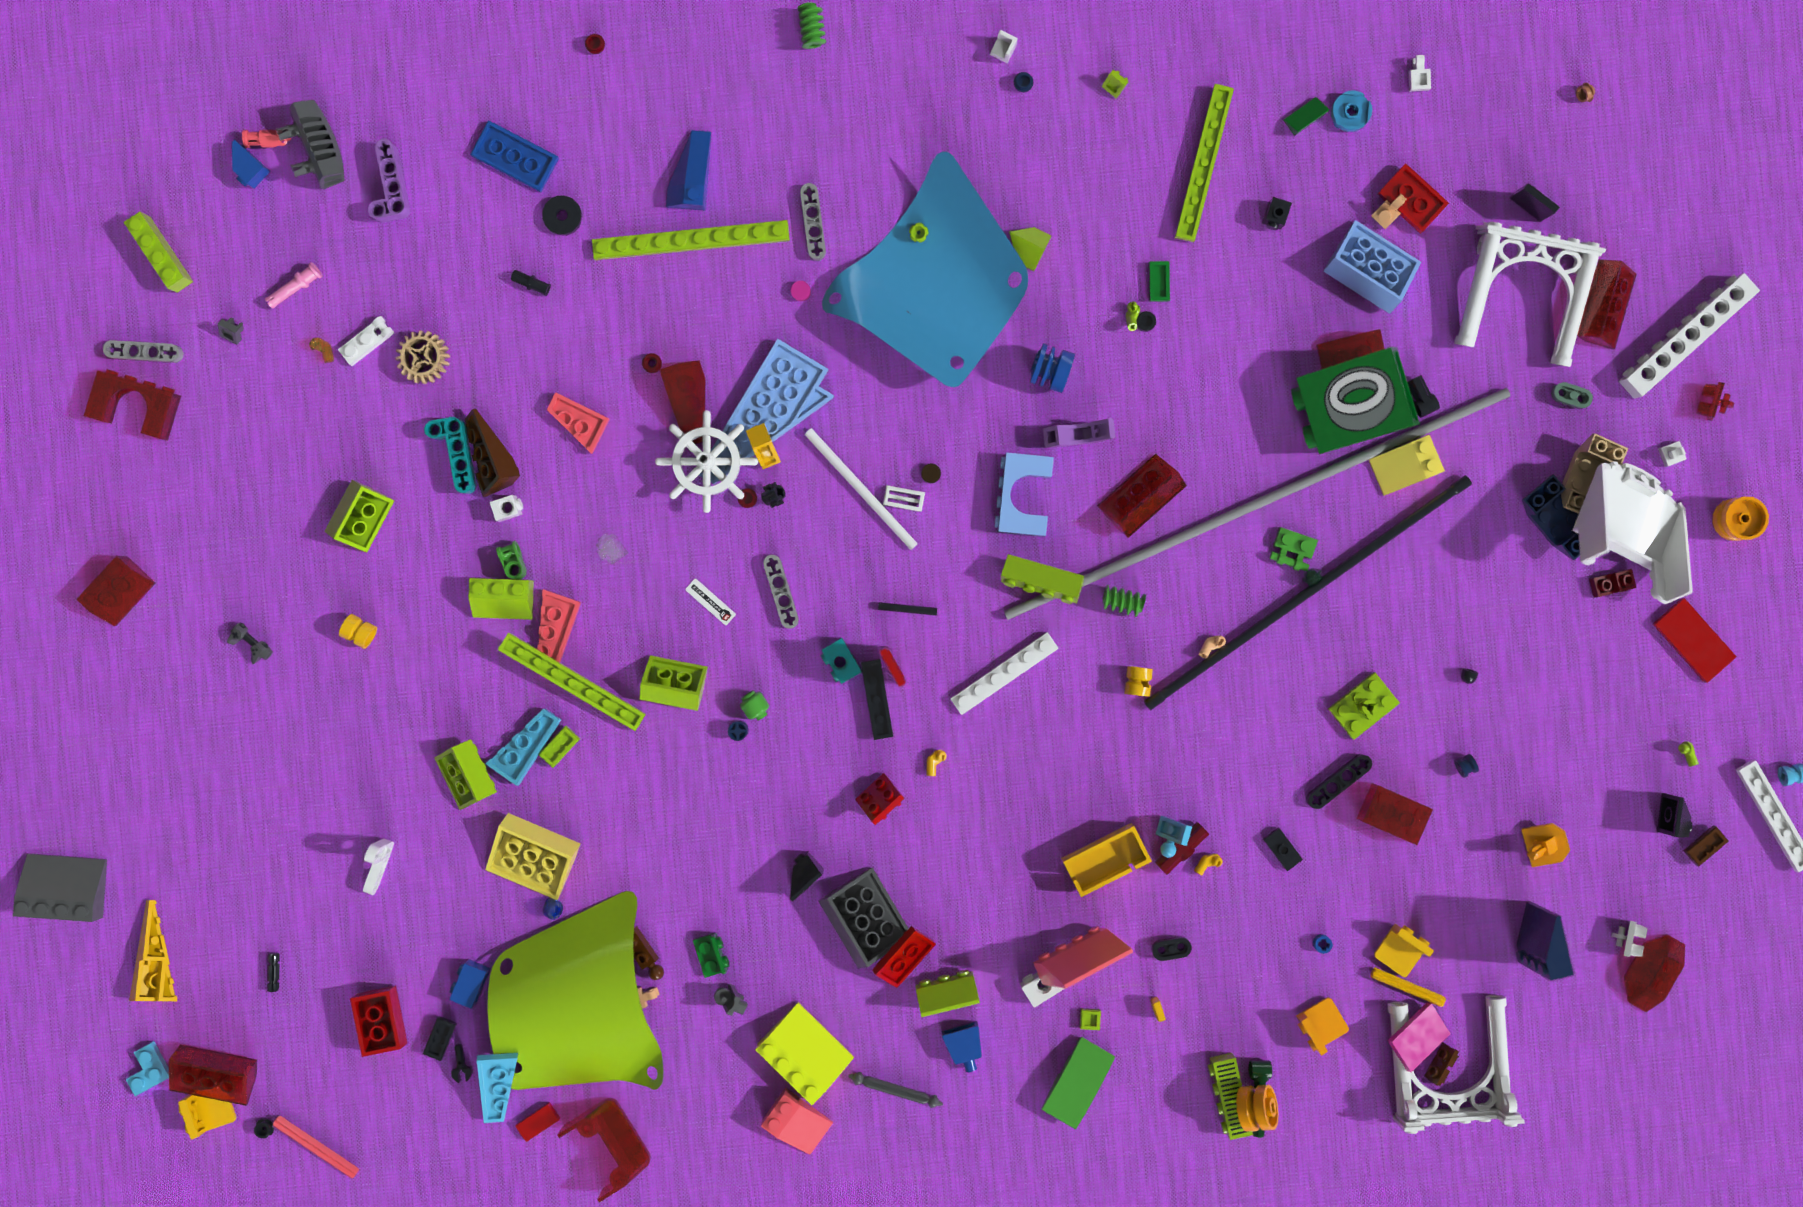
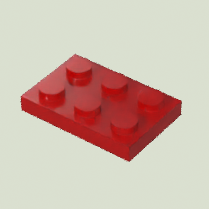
M1406 163L1377 194L1390 204L1402 194L1407 200L1397 210L1401 213L1400 216L1420 234L1449 204L1446 199Z
M911 926L872 971L879 978L898 988L936 943Z

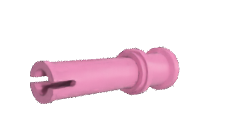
M310 262L306 269L296 272L291 281L265 298V301L268 302L267 304L274 309L301 288H308L309 284L315 279L322 278L323 275L318 267Z

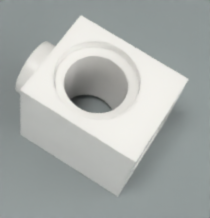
M515 495L490 502L495 520L498 522L523 515L521 511L523 509L522 501L520 498L517 499ZM510 502L512 510L506 513L504 506Z

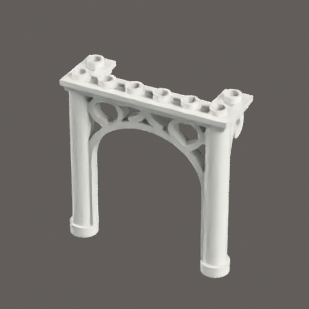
M1484 222V225L1476 226L1477 234L1482 235L1477 245L1479 258L1459 334L1455 337L1454 344L1474 347L1489 288L1495 276L1511 264L1521 261H1534L1547 265L1556 271L1566 286L1567 303L1550 363L1571 367L1573 360L1571 356L1599 256L1605 253L1606 249L1600 248V244L1595 242L1580 243V239L1568 238L1567 241L1561 240V236L1556 234H1548L1547 237L1542 236L1541 232L1536 230H1529L1528 233L1522 232V228L1517 226H1509V229L1503 228L1502 224L1497 222ZM1522 242L1537 245L1533 251L1525 252ZM1507 243L1515 244L1518 247L1517 255L1510 259L1503 253V247ZM1546 247L1561 249L1562 251H1559L1553 258L1547 253ZM1497 254L1503 262L1493 269ZM1565 254L1571 255L1575 260L1573 267L1564 270L1559 263L1560 258ZM1570 273L1577 274L1574 286L1568 275Z
M1488 995L1485 997L1489 1065L1481 1080L1466 1090L1443 1093L1427 1088L1419 1082L1414 1071H1406L1393 1050L1397 1107L1393 1120L1404 1132L1416 1134L1418 1131L1425 1130L1424 1126H1431L1432 1123L1450 1125L1451 1122L1458 1121L1459 1123L1467 1124L1471 1123L1472 1120L1490 1122L1491 1119H1498L1508 1127H1516L1517 1124L1524 1123L1521 1114L1517 1112L1516 1097L1510 1091L1505 1006H1507L1505 996ZM1390 1002L1387 1004L1388 1013H1390L1392 1036L1409 1020L1408 1003ZM1492 1077L1494 1092L1490 1088L1486 1087V1085L1490 1082ZM1411 1080L1418 1088H1420L1417 1092L1413 1094V1096ZM1481 1090L1488 1092L1489 1100L1486 1103H1475L1474 1099L1477 1093ZM1425 1094L1432 1097L1433 1101L1429 1107H1418L1417 1102L1420 1097ZM1468 1097L1473 1107L1460 1108L1461 1104L1466 1102ZM1437 1098H1439L1442 1103H1446L1449 1106V1109H1437L1439 1106V1101Z

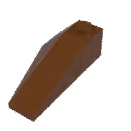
M472 409L465 418L469 442L474 447L472 460L477 462L478 472L475 473L476 480L483 497H487L512 486L520 477L519 468L477 409Z

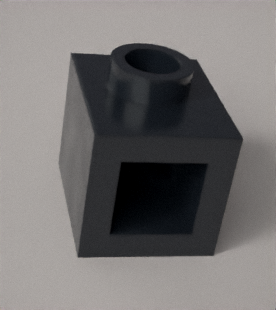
M1273 197L1268 203L1262 224L1267 225L1266 227L1271 230L1283 228L1292 203Z

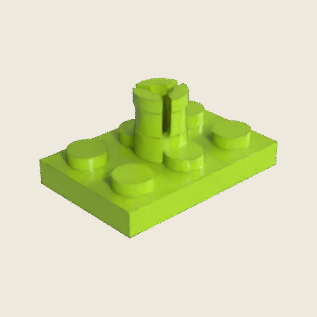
M1373 672L1330 706L1328 710L1351 739L1355 740L1399 705L1400 702L1376 672Z

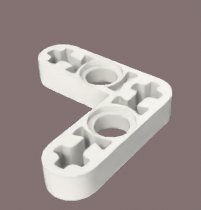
M381 839L371 844L367 849L364 861L372 863L363 892L370 895L376 893L394 846L393 841Z

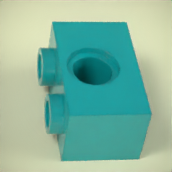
M843 638L822 649L823 654L820 656L826 665L830 664L833 671L830 673L836 682L840 681L843 684L862 672ZM842 656L845 658L846 664L844 667H837L835 665L836 657Z

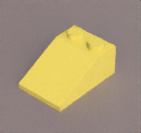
M1430 435L1418 438L1368 460L1383 496L1445 471Z

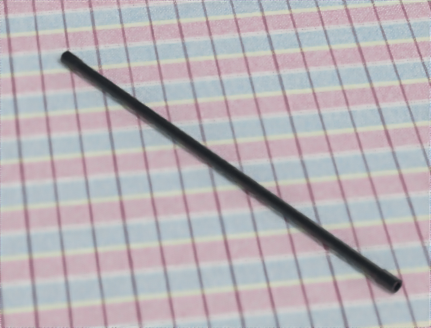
M1466 475L1450 485L1448 489L1221 647L1208 658L1162 690L1144 700L1145 705L1150 711L1157 707L1170 695L1433 510L1472 485L1469 477Z

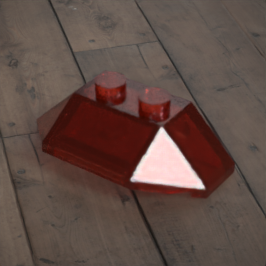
M1668 934L1644 942L1642 944L1644 946L1642 957L1635 956L1624 975L1627 1002L1644 1012H1648L1666 999L1685 966V944Z

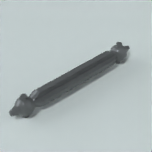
M861 1072L849 1074L848 1076L855 1085L862 1083L868 1088L917 1103H928L930 1108L943 1105L937 1095L929 1097L920 1091L874 1077H864Z

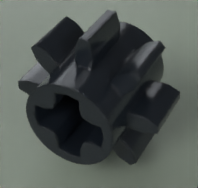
M774 482L763 487L764 492L761 494V498L766 505H770L773 508L784 504L782 499L786 497V493L781 485H777Z

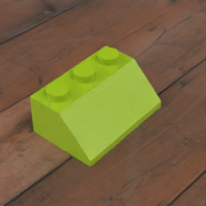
M352 479L324 532L335 540L368 552L394 500Z
M469 578V602L473 618L532 620L534 580Z
M650 655L640 684V700L698 711L708 667Z
M471 739L434 757L459 810L497 792L494 782L486 771V765L482 762L478 749Z
M962 970L957 972L955 976L942 975L938 977V980L930 981V979H926L916 985L921 1017L980 1003L973 971Z

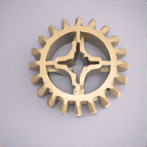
M419 330L418 336L415 332H411V338L404 336L406 343L399 342L402 349H396L400 356L395 357V359L401 361L397 367L402 369L401 374L407 375L408 380L414 379V382L417 384L420 381L423 384H427L428 380L433 383L435 382L434 376L438 379L441 378L440 371L446 373V369L443 366L450 365L449 362L445 361V359L450 358V355L445 353L449 348L443 346L445 341L442 339L438 340V335L434 334L432 336L430 331L424 334L422 330ZM427 342V344L423 345L420 349L413 348L419 343ZM434 347H435L436 352H437L436 362H435V361L433 360V358H432V354H433V352H434V350H433ZM410 353L413 355L412 368L409 363ZM416 353L423 354L429 362L423 361ZM425 366H432L430 370L423 373H418L419 370H422Z

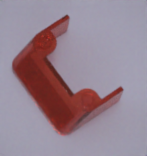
M607 1098L564 1124L557 1134L560 1138L575 1128L583 1137L587 1138L598 1133L615 1159L618 1167L612 1170L609 1177L610 1184L602 1189L597 1198L598 1202L624 1188L649 1165L651 1160L650 1152L622 1107L614 1098Z

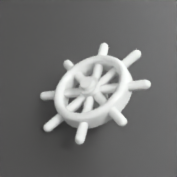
M705 410L703 412V427L684 434L675 424L669 426V430L679 441L675 446L672 458H657L655 463L659 466H673L675 476L680 483L669 493L671 499H675L686 488L693 493L703 495V511L709 513L711 510V495L729 489L738 499L744 497V493L734 484V481L739 474L741 465H757L758 459L740 458L739 450L733 440L744 430L742 424H738L727 435L723 431L711 428V414L709 410ZM703 437V452L692 442L694 439ZM711 437L720 439L721 442L711 451ZM687 447L697 458H682L685 448ZM726 447L729 448L732 458H716ZM716 465H731L729 474L726 476ZM682 466H696L685 476ZM702 471L703 487L692 483ZM711 472L721 481L719 484L711 486Z

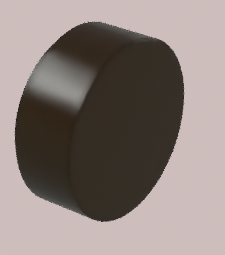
M930 463L923 467L921 476L927 483H936L941 477V470L936 464Z

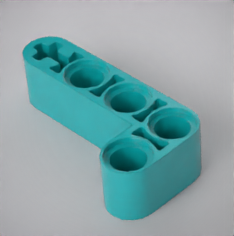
M455 417L427 422L424 432L428 437L435 440L446 439L455 489L463 494H472L477 488L466 424ZM454 422H458L459 428L453 432L451 426ZM438 425L439 432L437 435H433L432 429ZM461 441L462 448L456 451L455 444ZM464 460L466 467L460 471L458 464ZM465 482H469V485H467L466 488L462 487V485L465 484Z

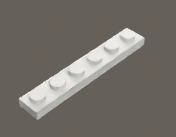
M1046 632L950 699L960 714L963 715L1059 648L1049 633Z
M1751 760L1735 770L1793 870L1799 873L1803 870V840L1757 761Z

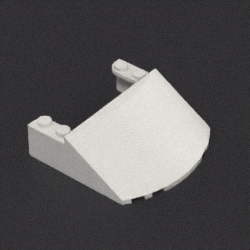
M1615 461L1608 464L1603 463L1598 466L1572 530L1579 534L1580 562L1585 565H1591L1595 562L1596 557L1612 550L1651 570L1649 576L1653 582V588L1650 592L1654 599L1668 604L1691 594L1693 590L1686 509L1681 502L1677 504L1671 497L1673 493L1669 489L1665 491L1659 486L1661 482L1643 469L1628 463L1620 465Z

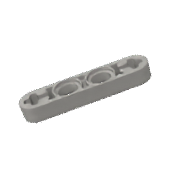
M807 183L800 190L807 247L810 258L814 261H820L826 255L819 194L814 184ZM810 188L812 192H815L812 194V202L817 201V203H809L808 196L804 194L807 192V189ZM811 207L816 208L818 211L817 215L813 218L808 217L806 211ZM812 227L820 229V234L817 237L809 235V230ZM822 240V242H818V247L823 252L819 253L820 256H816L815 253H812L815 250L814 242Z
M110 340L103 346V352L107 357L119 360L177 363L182 360L184 355L182 348L166 343ZM132 346L138 348V353L135 356L129 354V349ZM116 347L123 349V352L115 351L113 353L110 352V349ZM152 347H156L158 353L155 357L151 358L149 350ZM173 350L176 351V355H173V356L164 354V351H166V352H173Z
M769 555L764 559L763 564L781 623L785 628H794L799 622V617L782 562L778 556ZM770 558H773L774 561H778V564L775 565L776 571L781 569V574H774L770 577L769 573L773 572L772 567L767 566V563L770 562ZM775 577L783 578L784 584L781 588H776L773 585ZM782 595H786L790 599V603L786 607H782L779 604L778 600ZM790 607L793 608V611H789L790 616L795 617L791 626L784 621V619H787L786 612L781 613V610H787Z

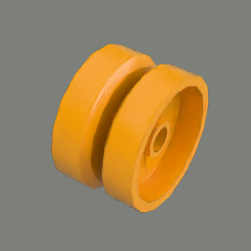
M1754 497L1730 498L1722 501L1715 508L1712 523L1715 531L1724 539L1729 541L1752 540L1759 537L1766 530L1769 523V513L1766 506Z
M1258 1085L1256 1089L1253 1086H1241L1238 1089L1236 1103L1239 1122L1243 1130L1247 1132L1258 1131L1259 1128L1264 1131L1275 1130L1278 1124L1279 1113L1276 1095L1271 1085Z

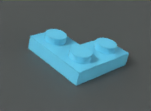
M155 1042L134 1052L143 1070L128 1077L126 1081L134 1096H137L173 1076Z

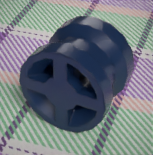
M734 721L728 727V735L734 741L743 740L748 735V725L743 721Z
M1471 754L1465 755L1463 759H1456L1454 761L1457 771L1463 778L1468 777L1471 772L1476 773L1479 771L1477 762Z

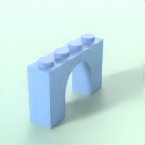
M1007 452L1005 457H1001L1000 469H1004L1003 477H999L998 488H1001L1002 492L1001 496H997L996 508H1000L999 516H995L994 527L998 528V532L1046 536L1048 516L1030 515L1018 511L1012 504L1010 492L1014 482L1022 477L1051 478L1054 457Z

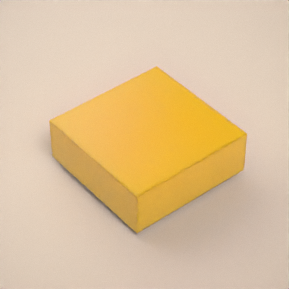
M1158 997L1151 998L1150 1002L1156 1019L1159 1022L1166 1020Z

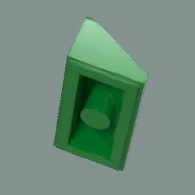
M1315 97L1283 121L1293 135L1296 136L1327 114L1329 109Z

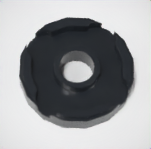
M556 196L545 204L542 211V219L545 226L552 233L567 236L574 233L580 227L582 211L579 204L573 198ZM566 211L568 214L567 218L563 221L558 220V213Z

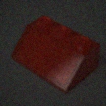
M116 556L76 600L90 613L113 626H117L156 582L128 556Z

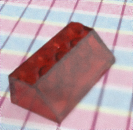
M1598 260L1577 334L1585 342L1610 349L1616 348L1637 275L1623 261Z
M1154 454L1097 506L1113 525L1129 538L1187 485L1177 470L1157 454Z
M181 1044L178 1046L169 1059V1091L247 1106L257 1076V1059Z

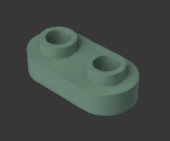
M1566 382L1556 384L1551 391L1552 398L1556 402L1577 409L1590 406L1593 400L1592 393L1588 389ZM1559 390L1563 391V396L1559 395ZM1578 396H1580V397L1582 398V402H1581V403H1580V402L1578 401V399H1577Z

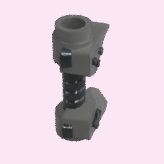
M243 623L236 624L227 639V643L232 645L243 639L252 646L250 648L252 664H255L261 658L267 660L273 653L266 642H258L248 633V628Z

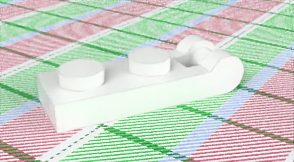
M382 316L377 317L369 326L338 349L349 365H355L394 334L391 327H387L386 321ZM377 329H380V330H381V334H380V335H377V334H376L375 331H376Z

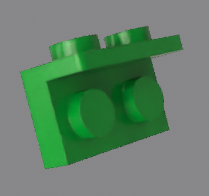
M715 932L693 940L704 978L720 973L725 974L728 970L727 967H730L727 955L724 956L722 952L724 945L721 937H718Z

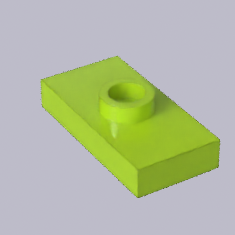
M566 725L539 753V756L554 768L581 738Z

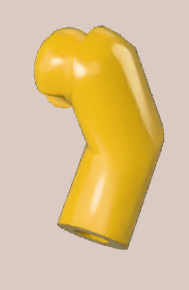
M935 750L927 757L926 776H936V765L945 761L947 757L944 751Z
M1218 854L1204 855L1194 871L1202 876L1207 867H1220L1223 860Z

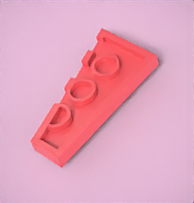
M543 589L537 649L561 662L581 602Z

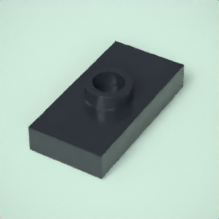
M1279 827L1263 838L1286 871H1289L1303 860Z
M438 1016L423 1054L442 1061L457 1023Z

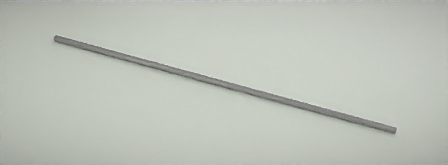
M1504 388L1084 575L1083 586L1510 397V392L1507 388ZM1041 594L1005 610L1004 613L1007 620L1056 598H1046Z

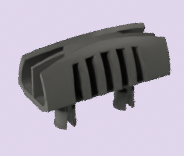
M314 100L292 103L290 114L293 124L275 129L277 135L279 134L280 141L294 136L300 137L307 153L308 161L290 165L292 171H294L295 178L313 173L318 180L320 188L323 189L345 181L339 146L326 117Z

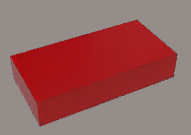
M549 1102L517 1123L515 1127L525 1142H528L559 1121L560 1117Z

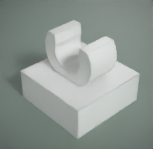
M1680 441L1658 448L1665 467L1687 459Z

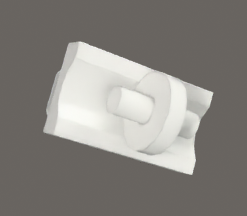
M1630 921L1627 936H1624L1625 928L1619 926L1618 934L1612 933L1611 937L1617 938L1616 946L1622 947L1623 939L1626 940L1624 956L1642 957L1644 946L1633 944V938L1637 936L1646 939L1648 928L1638 925L1634 921Z

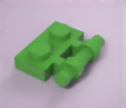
M1279 527L1273 546L1280 548L1279 553L1272 551L1269 559L1275 560L1280 565L1292 566L1294 570L1307 572L1309 564L1304 563L1303 558L1312 559L1318 540ZM1287 551L1297 554L1296 558L1287 557Z

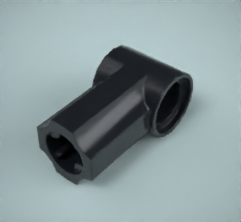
M1422 375L1408 381L1414 406L1420 418L1440 408L1436 396L1430 393Z

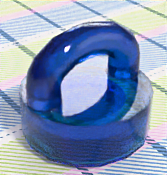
M548 898L543 907L544 916L551 920L560 917L563 911L562 903L556 899Z

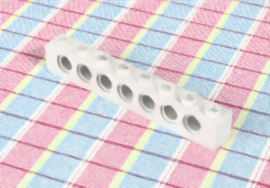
M1745 273L1738 276L1734 274L1724 282L1726 285L1722 289L1718 288L1710 294L1711 299L1699 304L1695 308L1697 311L1693 315L1689 314L1681 320V326L1670 330L1666 334L1667 338L1664 341L1661 340L1652 347L1653 351L1651 353L1644 354L1637 360L1638 364L1634 368L1630 367L1622 374L1624 377L1618 382L1634 399L1643 397L1760 291ZM1730 292L1733 293V299L1729 295ZM1715 305L1718 306L1719 312L1715 310ZM1700 318L1704 320V326L1700 323ZM1686 331H1688L1690 334L1689 339L1685 335ZM1671 344L1675 346V352L1671 350ZM1657 357H1658V358L1660 359V361H1661V364H1660V365H1658L1657 362H1656V358H1657ZM1642 370L1646 373L1645 379L1641 375Z

